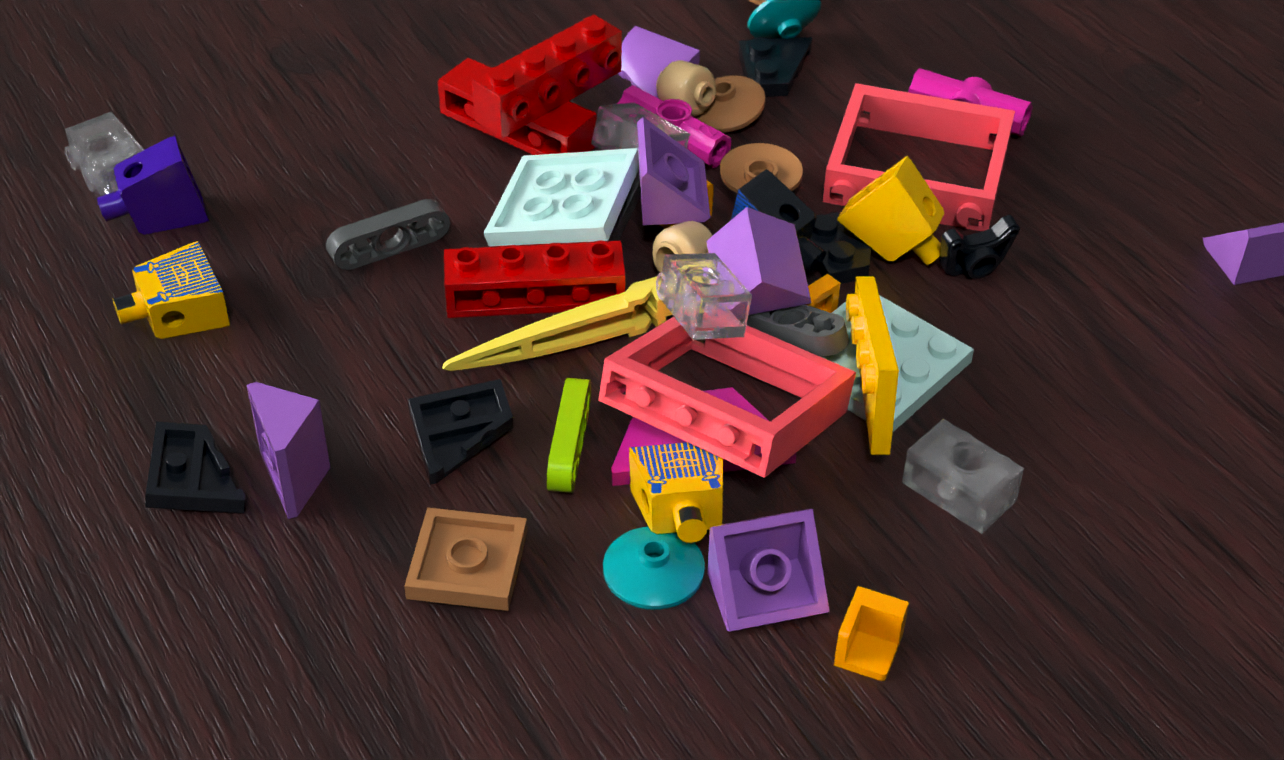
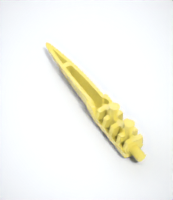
M709 261L635 282L623 293L545 318L448 359L442 368L448 371L485 367L557 353L624 334L633 337L646 333L652 323L657 327L666 322L667 316L672 315L674 317L695 303L707 308L708 304L712 303L719 311L711 263Z

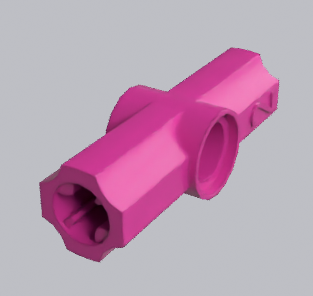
M919 68L914 74L909 87V93L1014 110L1011 134L1019 137L1026 130L1033 108L1029 101L993 91L991 85L980 77H969L964 81H960Z
M632 85L624 90L620 101L617 103L618 116L636 126L637 122L644 117L713 168L720 165L723 157L731 149V137L692 117V108L685 101L680 99L662 101Z

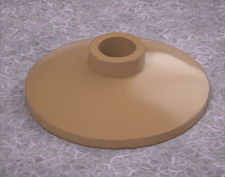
M730 75L715 78L716 95L713 102L705 112L694 118L722 133L741 129L755 121L763 112L766 103L764 90L759 83L744 76Z
M751 143L736 147L723 157L720 163V177L728 188L738 193L739 188L767 169L793 191L802 180L803 167L798 157L783 147L767 143Z

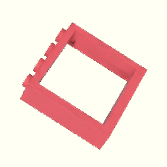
M855 83L826 168L823 202L845 206L852 196L885 173L844 165L857 126L993 150L983 190L924 179L944 209V216L939 224L981 232L988 230L1007 154L1015 111Z
M695 303L605 358L598 401L765 478L847 413L856 372ZM696 333L706 337L705 344L695 340ZM689 350H694L796 395L801 399L770 422L658 370ZM756 445L761 447L760 453H762V457L754 454Z

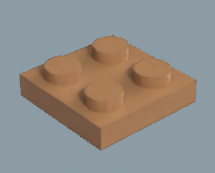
M427 507L404 585L406 599L509 611L528 532L527 518Z

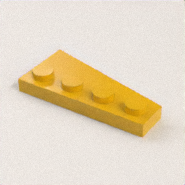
M856 276L855 294H847L846 319L851 321V342L856 344L857 368L860 370L870 454L890 455L899 369L875 277Z

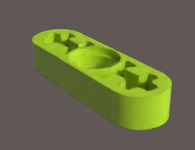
M566 378L548 460V491L573 493L590 410L591 380Z

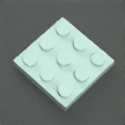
M638 148L522 156L484 231L488 246L608 241L639 170Z
M880 296L899 369L893 422L894 432L972 362L974 349ZM844 302L832 313L844 318L849 344L837 354L820 357L856 372L847 410L866 421L860 370L857 368L856 344L851 342V321L846 319V302Z

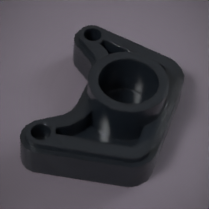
M1007 215L988 230L970 235H961L955 228L949 229L941 237L939 262L945 272L951 276L968 273L969 277L973 279L985 277L993 272L999 263L1003 261L1016 239L1020 227L1013 216Z

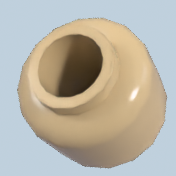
M677 60L665 67L657 78L656 90L658 98L662 101L680 99L687 102L692 108V117L705 112L716 95L713 74L704 66Z
M686 221L664 229L656 236L653 242L652 255L656 268L663 275L709 262L710 258L706 241L713 235L707 227L696 221Z

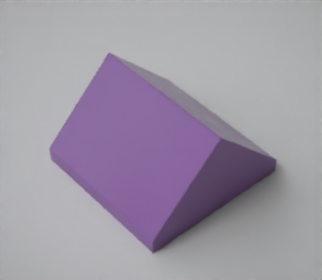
M642 117L637 122L643 225L707 221L710 218L704 161Z
M746 207L706 241L720 314L729 318H735L811 303L794 224Z
M1284 223L1203 238L1204 247L1233 285L1284 275Z
M259 382L247 384L260 453L287 518L297 517L330 469L320 402L315 398Z
M813 509L710 527L707 575L727 631L730 632L830 612Z

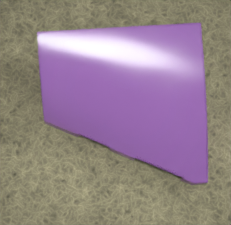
M634 26L622 42V71L618 74L630 81L631 86L634 85L658 98L656 82L661 71L671 62L677 60L698 65L700 62V50Z

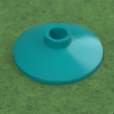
M766 0L750 15L748 20L749 31L755 38L789 39L795 37L817 17L821 9L820 0Z
M649 527L637 528L619 536L609 546L603 560V575L611 592L625 603L642 609H667L684 603L698 591L705 573L704 557L695 542H683L678 538L677 533L655 534L650 531Z

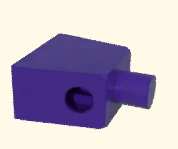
M176 136L169 137L116 164L113 169L118 190L97 197L100 211L106 222L130 214L138 232L144 235L209 221L203 196Z

